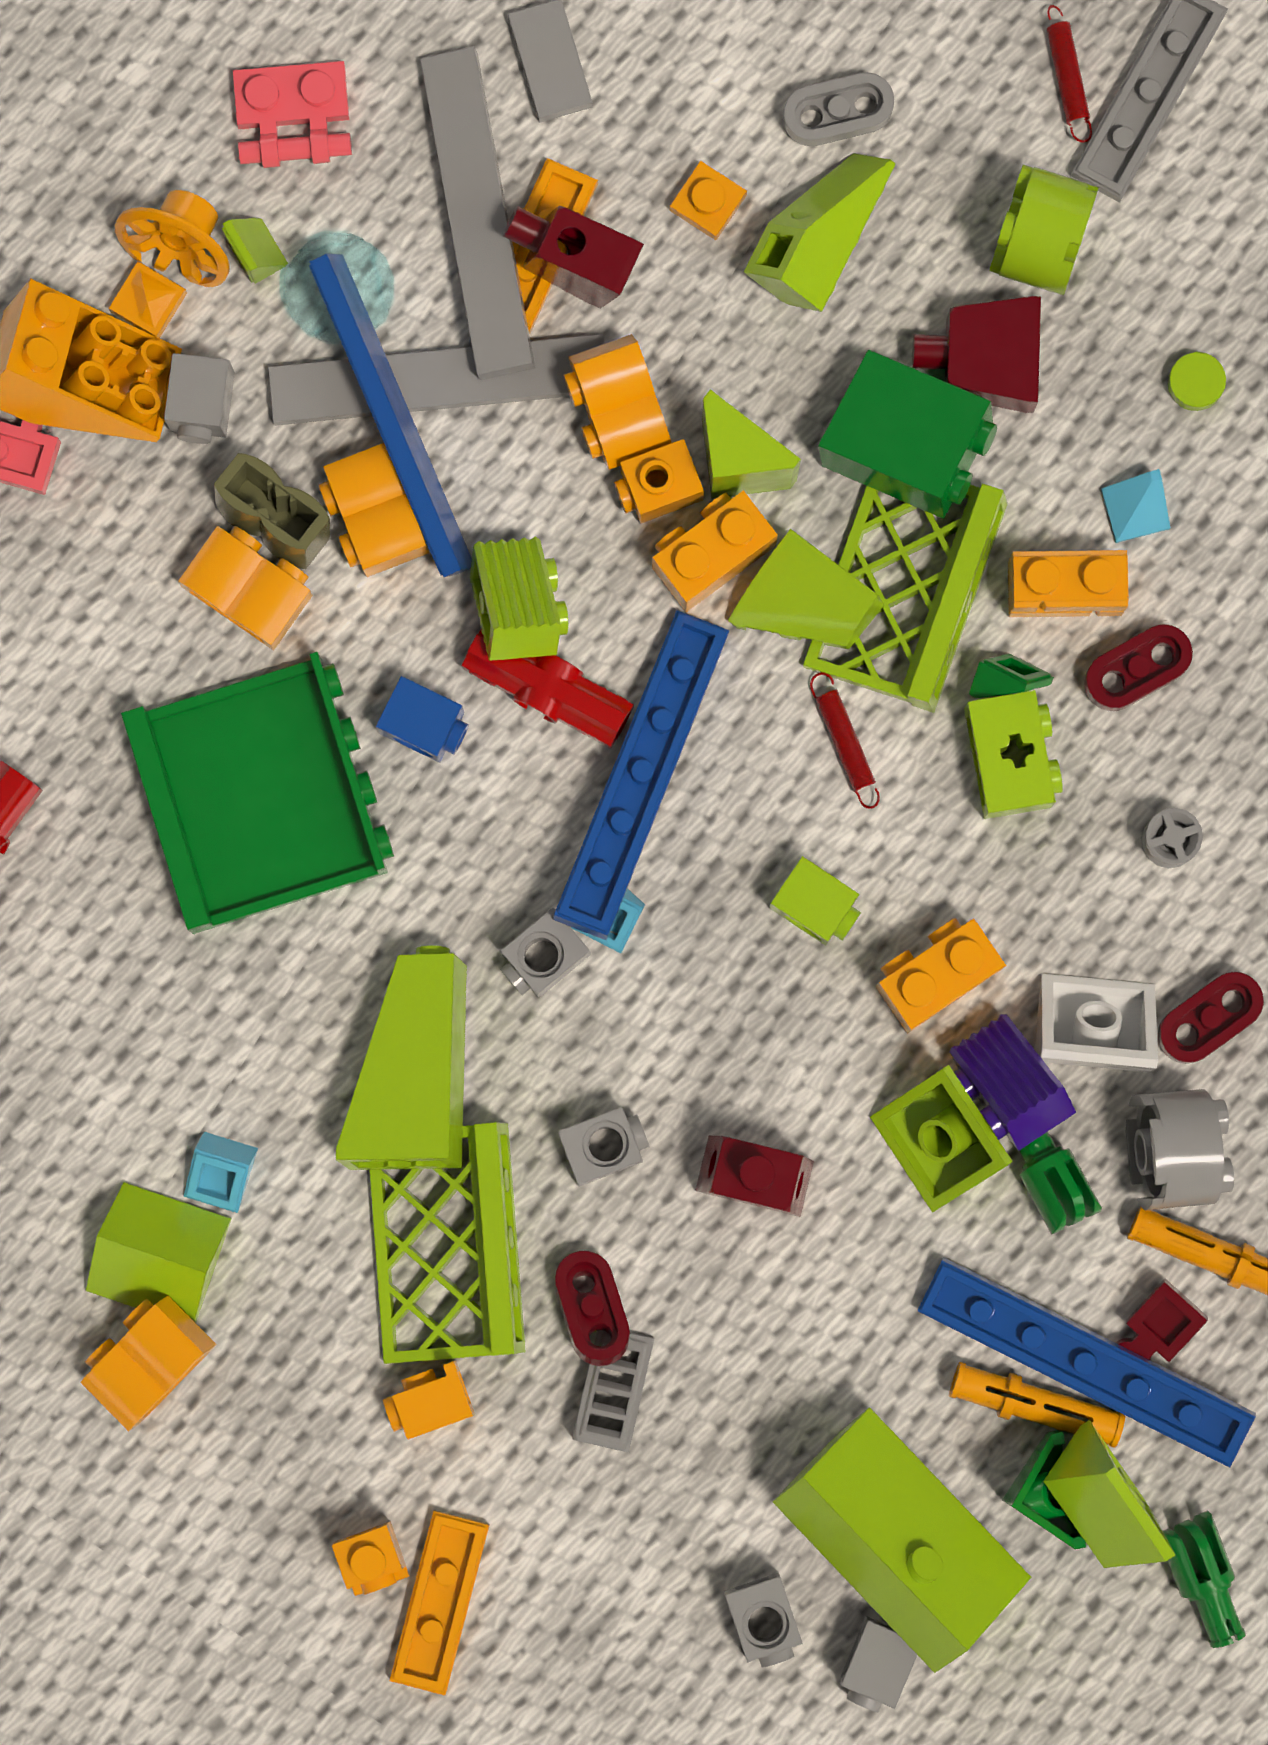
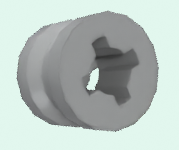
M1179 808L1164 809L1154 815L1144 827L1141 837L1142 849L1147 858L1157 866L1164 868L1180 867L1194 858L1200 850L1203 840L1202 827L1196 817L1187 810ZM1164 845H1166V846H1168V847H1170V848H1173L1175 854H1173L1172 849H1169V848L1165 847Z

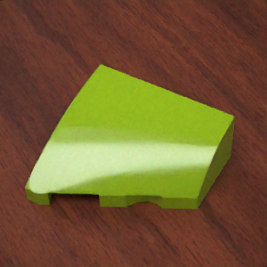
M790 529L756 574L728 621L737 629H756L778 633L783 638L794 640L805 638L822 641L827 646L850 649L883 608L884 604L878 594Z

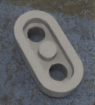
M868 72L801 87L790 95L785 104L784 127L788 135L795 142L804 146H818L872 133L884 127L891 118L894 107V93L884 78ZM868 97L875 102L876 108L869 114H863L856 109L855 102L859 98ZM814 110L821 115L822 121L815 127H809L801 121V115L805 111Z

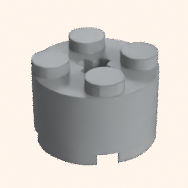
M1205 1089L1136 1094L1131 1097L1129 1106H1139L1137 1119L1126 1120L1125 1132L1132 1185L1143 1184L1147 1195L1144 1198H1137L1141 1208L1151 1210L1215 1204L1219 1200L1221 1193L1233 1190V1165L1229 1157H1224L1222 1134H1227L1229 1129V1114L1223 1099L1213 1100Z

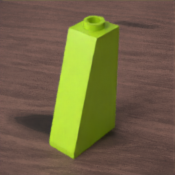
M434 945L420 946L416 948V954L397 956L336 1147V1161L349 1170L462 1168L467 965L454 953H450V949L447 947Z

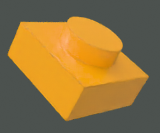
M700 161L671 203L670 211L709 237L717 240L747 196V190Z

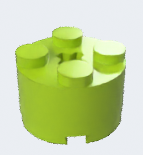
M1022 165L1013 193V199L1009 211L1006 213L989 271L1017 282L1064 295L1099 187L1041 168Z

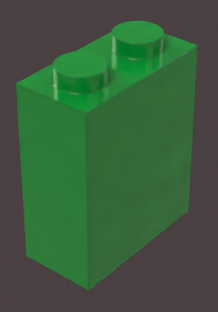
M868 349L818 448L822 467L944 519L952 502L959 505L965 498L973 474L968 471L977 454L985 456L989 451L997 432V425L993 423L991 401Z

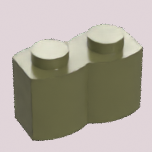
M238 453L214 483L216 505L221 515L232 526H237L250 535L261 536L268 550L279 560L283 558L297 568L307 569L330 539V518L323 506L308 493L297 488L284 486L278 474L268 464L254 456Z

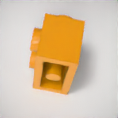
M744 490L732 499L728 493L720 495L700 512L704 520L687 532L682 526L677 527L655 545L659 553L652 557V569L685 612H688L776 547L777 533Z
M956 917L927 936L933 944L932 947L915 958L908 949L880 968L886 978L881 980L875 987L907 1034L1007 966L974 918L961 926Z

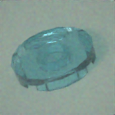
M328 233L308 241L298 250L299 253L293 258L291 265L289 263L284 274L283 297L292 320L308 336L326 344H342L309 267V261L327 253L343 254L375 331L386 322L394 304L395 280L386 257L371 243L351 233Z

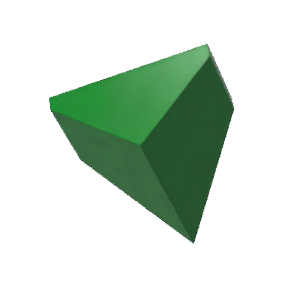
M1055 1430L1046 1432L1002 1501L1073 1549L1086 1548L1085 1540L1043 1482L1063 1452L1061 1444H1065L1063 1432Z

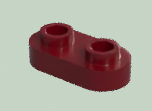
M1156 625L1104 653L1093 661L1086 672L1084 687L1088 698L1094 705L1103 710L1119 711L1174 682L1185 673L1191 664L1193 650L1189 638L1182 630L1175 626ZM1156 646L1167 647L1172 654L1171 663L1168 665H1158L1152 659L1153 648ZM1108 673L1119 675L1123 681L1122 690L1117 693L1107 691L1102 683L1103 677Z
M1229 972L1215 978L1166 1014L1158 1028V1042L1162 1051L1173 1061L1183 1064L1195 1063L1206 1058L1258 1019L1264 1005L1263 992L1259 984L1252 977L1241 972ZM1227 991L1237 992L1241 996L1242 1007L1238 1012H1229L1224 1008L1222 998ZM1183 1024L1192 1026L1197 1033L1196 1041L1191 1046H1184L1177 1040V1029Z
M591 1251L571 1253L560 1262L556 1270L555 1289L576 1354L588 1364L594 1366L613 1364L626 1352L629 1344L630 1330L612 1270L608 1262L597 1253ZM580 1276H587L593 1280L595 1286L591 1291L582 1293L574 1288L573 1282ZM603 1330L611 1336V1341L605 1346H596L590 1341V1335L595 1331Z

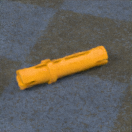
M1141 1206L1138 1208L1127 1236L1128 1240H1134L1181 1261L1228 1279L1227 1285L1239 1289L1243 1285L1268 1295V1258L1255 1253L1254 1246L1243 1243L1240 1247L1153 1210H1144Z
M959 1362L956 1367L949 1391V1397L960 1398L997 1410V1416L1009 1420L1013 1415L1071 1434H1075L1079 1427L1086 1422L1046 1410L1044 1405L1085 1417L1093 1423L1106 1444L1113 1448H1116L1126 1418V1415L1120 1412L1022 1382L1021 1375L1010 1372L1008 1377L968 1366L963 1362ZM986 1387L1029 1400L1031 1404L988 1392Z

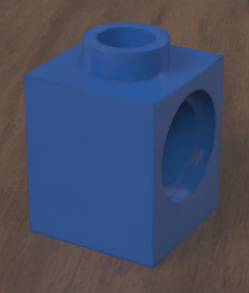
M401 676L376 728L379 734L440 763L446 751L453 755L456 754L466 735L469 724L461 721L465 713L461 704Z

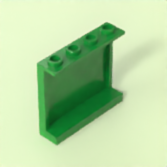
M318 652L309 654L311 660L147 711L141 706L121 713L186 927L192 934L388 873L384 860L394 857L389 836L384 824L376 827L373 826L368 810V805L378 803L367 770L357 773L351 755L352 751L361 749L351 716L340 720L334 698L344 695L334 663L323 666Z

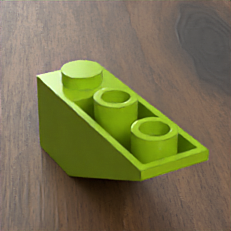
M855 153L850 155L768 222L744 273L780 301L791 306L822 312L835 289L836 283L854 247L860 239V235L878 199L884 191L896 163L891 159Z

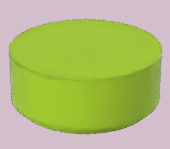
M1193 352L1182 356L1174 364L1168 376V390L1172 399L1182 408L1191 411H1201L1213 406L1221 397L1226 385V375L1221 363L1215 357L1203 352Z

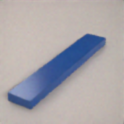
M327 253L309 261L312 275L440 576H453L471 569L472 557L343 254Z
M678 610L676 611L554 913L553 920L607 941L718 663L729 630Z
M944 1257L917 1310L1229 1468L1256 1418L1255 1412Z

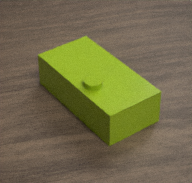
M870 1407L844 1427L773 1501L777 1508L934 1673L967 1652L1032 1578Z

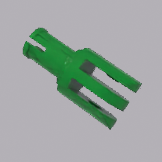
M1048 1132L1019 1150L1026 1163L1023 1165V1172L1019 1176L1051 1234L1063 1230L1065 1225L1071 1226L1082 1221L1084 1216L1090 1217L1101 1212L1102 1207L1072 1151L1069 1148L1063 1149L1062 1146L1056 1147Z
M1207 1510L1194 1516L1193 1521L1188 1519L1176 1524L1173 1530H1163L1175 1553V1556L1168 1560V1564L1180 1596L1188 1598L1190 1601H1195L1209 1637L1210 1647L1219 1648L1233 1644L1231 1636H1234L1235 1640L1238 1641L1246 1636V1632L1241 1626L1228 1588L1232 1585L1231 1582L1235 1579V1574L1212 1514Z

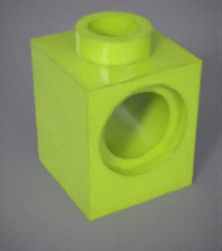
M803 856L769 906L771 910L825 946L833 935L843 941L861 914L860 911L852 907L860 894Z

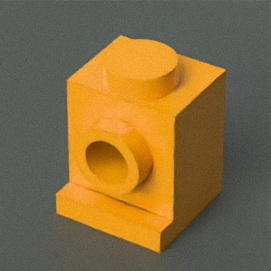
M456 1360L443 1365L446 1376L437 1379L434 1369H430L402 1379L401 1383L404 1391L383 1399V1404L394 1432L404 1429L406 1438L409 1440L475 1415Z
M391 1521L337 1540L332 1544L346 1588H352L355 1596L375 1592L410 1576Z

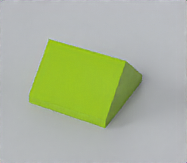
M710 389L703 398L702 427L711 499L717 498L724 493H728L729 496H736L743 490L746 494L791 489L797 481L801 459Z
M949 1065L870 1116L932 1213L1013 1162Z
M123 1182L97 1234L86 1291L134 1308L146 1299L154 1305L169 1295L196 1323L232 1219Z
M1089 1420L1082 1424L1043 1482L1103 1568L1168 1561L1175 1556V1553L1146 1500L1093 1423Z

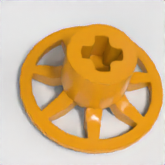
M173 190L167 194L160 210L145 207L131 208L123 211L114 225L115 234L119 243L133 259L141 263L140 252H146L156 247L160 253L153 268L164 272L173 259L179 260L182 275L190 282L204 287L221 285L230 272V265L226 254L210 236L218 221V214L208 201L194 193L184 190ZM126 225L132 228L138 235L128 236ZM206 248L213 257L207 255L204 249ZM200 270L205 271V272H209V273H212V274H215V275L210 276V277H204V278L202 279V275H201Z

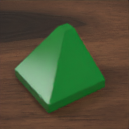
M1008 653L979 662L969 695L975 698L1027 692L1051 685L1054 677L1050 676V673Z

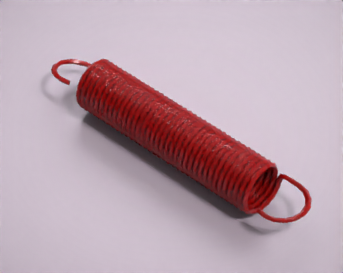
M1050 5L1048 7L1047 14L1049 20H1051L1049 13L1051 8H1056L1060 12L1061 16H1063V13L1057 6ZM1068 21L1057 22L1050 25L1046 31L1058 79L1062 105L1065 111L1066 124L1071 126V121L1084 117V123H1089L1090 135L1087 139H1078L1073 133V127H1070L1075 140L1085 143L1092 137V127L1088 120L1091 116H1089L1087 97H1085V89H1083L1084 84L1081 78L1080 65H1078L1077 52L1070 28L1071 25Z
M822 672L817 673L810 680V690L817 701L822 717H824L827 730H829L835 748H837L838 756H840V761H842L849 782H851V787H853L852 790L857 794L863 807L868 809L875 808L880 800L877 788L874 789L877 793V801L873 806L865 805L857 792L863 787L876 783L866 760L867 757H865L861 744H859V739H857V734H855L856 731H854L848 713H846L847 710L844 708L843 700H841L837 689L816 697L812 684L817 676L825 675L829 677L832 685H834L831 675Z

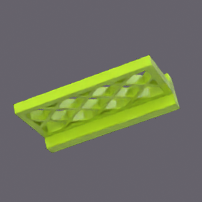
M970 484L965 496L968 501L962 518L939 528L933 514L924 511L934 532L903 546L891 521L917 509V507L904 503L886 512L878 496L879 491L866 486L839 566L850 573L857 555L862 568L850 574L858 580L868 577L875 593L879 595L884 604L879 613L885 611L897 637L868 652L859 637L855 643L861 655L842 665L821 660L820 656L824 643L812 640L803 667L818 673L829 674L832 678L910 702L914 707L934 713L1008 502L1002 489L982 484L981 487ZM874 504H876L881 515L869 521ZM886 524L898 550L868 564L859 547L863 535ZM956 532L950 549L945 537ZM939 541L947 556L944 569L921 581L909 555ZM903 559L915 585L885 599L873 573ZM938 584L931 602L926 590ZM920 593L929 610L925 623L902 634L890 608ZM919 637L914 654H912L907 643ZM902 646L910 662L903 685L880 679L871 661ZM866 664L871 675L855 671L854 669Z
M494 1122L463 1126V1138H468L470 1162L457 1178L445 1168L433 1169L450 1186L431 1209L407 1189L423 1169H411L401 1183L384 1169L370 1170L384 1364L509 1355L526 1352L508 1123ZM470 1175L472 1192L463 1185ZM385 1181L395 1189L387 1199ZM457 1191L473 1204L474 1220L461 1235L437 1216ZM401 1196L424 1215L423 1219L405 1240L388 1227L387 1218L388 1210ZM431 1222L455 1242L436 1266H433L412 1247L413 1243ZM474 1233L476 1236V1249L467 1242ZM389 1239L398 1246V1249L391 1257ZM461 1248L478 1262L479 1277L465 1293L441 1273ZM405 1253L429 1273L410 1297L406 1296L392 1284L391 1269ZM435 1279L459 1299L440 1324L416 1304ZM479 1289L481 1307L472 1300ZM393 1296L403 1304L396 1314H394ZM465 1306L482 1320L484 1344L463 1346L446 1331ZM410 1310L433 1332L419 1349L397 1351L396 1325ZM439 1337L451 1346L431 1348Z

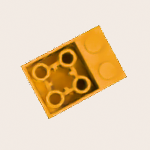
M30 278L5 308L0 323V410L32 424L157 442L161 437L164 424L173 353L181 354L182 349Z

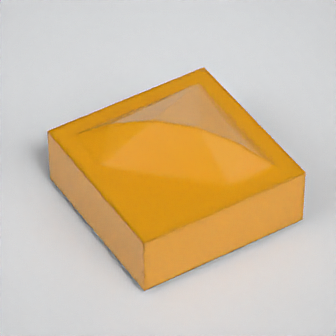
M137 261L111 303L109 310L131 325L160 338L185 298L187 291L185 288Z

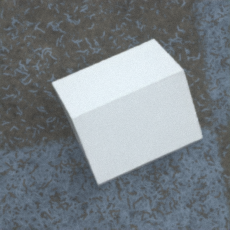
M1042 973L1035 1051L1045 1063L1149 1072L1156 1069L1158 1064L1155 984Z

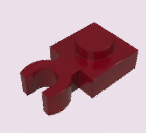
M1165 1278L1127 1318L1126 1324L1136 1332V1335L1133 1338L1120 1339L1115 1343L1148 1360H1151L1152 1355L1157 1351L1165 1360L1170 1362L1208 1321V1316Z

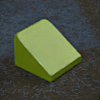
M231 219L223 223L222 231L226 241L251 283L254 282L256 284L287 266V260L262 219Z

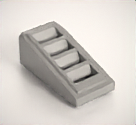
M598 1330L594 1345H607L611 1341V1336L606 1331ZM630 1333L627 1350L639 1352L637 1364L618 1360L607 1366L589 1364L572 1440L629 1452L654 1338ZM605 1368L634 1375L632 1386L598 1379L600 1369ZM595 1391L629 1398L627 1409L594 1402ZM590 1413L624 1421L622 1432L589 1425Z

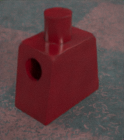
M517 206L503 233V237L530 250L523 265L526 270L600 309L621 295L644 243L562 206L554 209L545 219ZM557 240L565 244L568 255L559 249Z
M1041 296L950 308L946 319V335L914 334L912 368L945 369V382L991 401V406L1024 413H1034L1038 404Z
M709 1135L695 1191L801 1217L814 1161L803 1155L726 1136Z

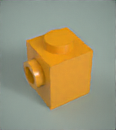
M684 439L620 462L623 479L615 481L614 485L625 514L635 510L640 524L696 504L704 499V490Z

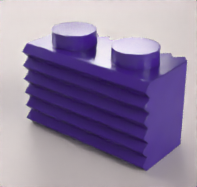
M1000 1014L997 1021H990L988 1027H981L980 1031L972 1033L969 1039H962L959 1046H952L950 1054L958 1068L954 1072L972 1101L978 1098L982 1105L985 1106V1108L980 1110V1113L998 1140L1007 1136L1018 1151L1076 1113L1064 1086L1007 1014Z

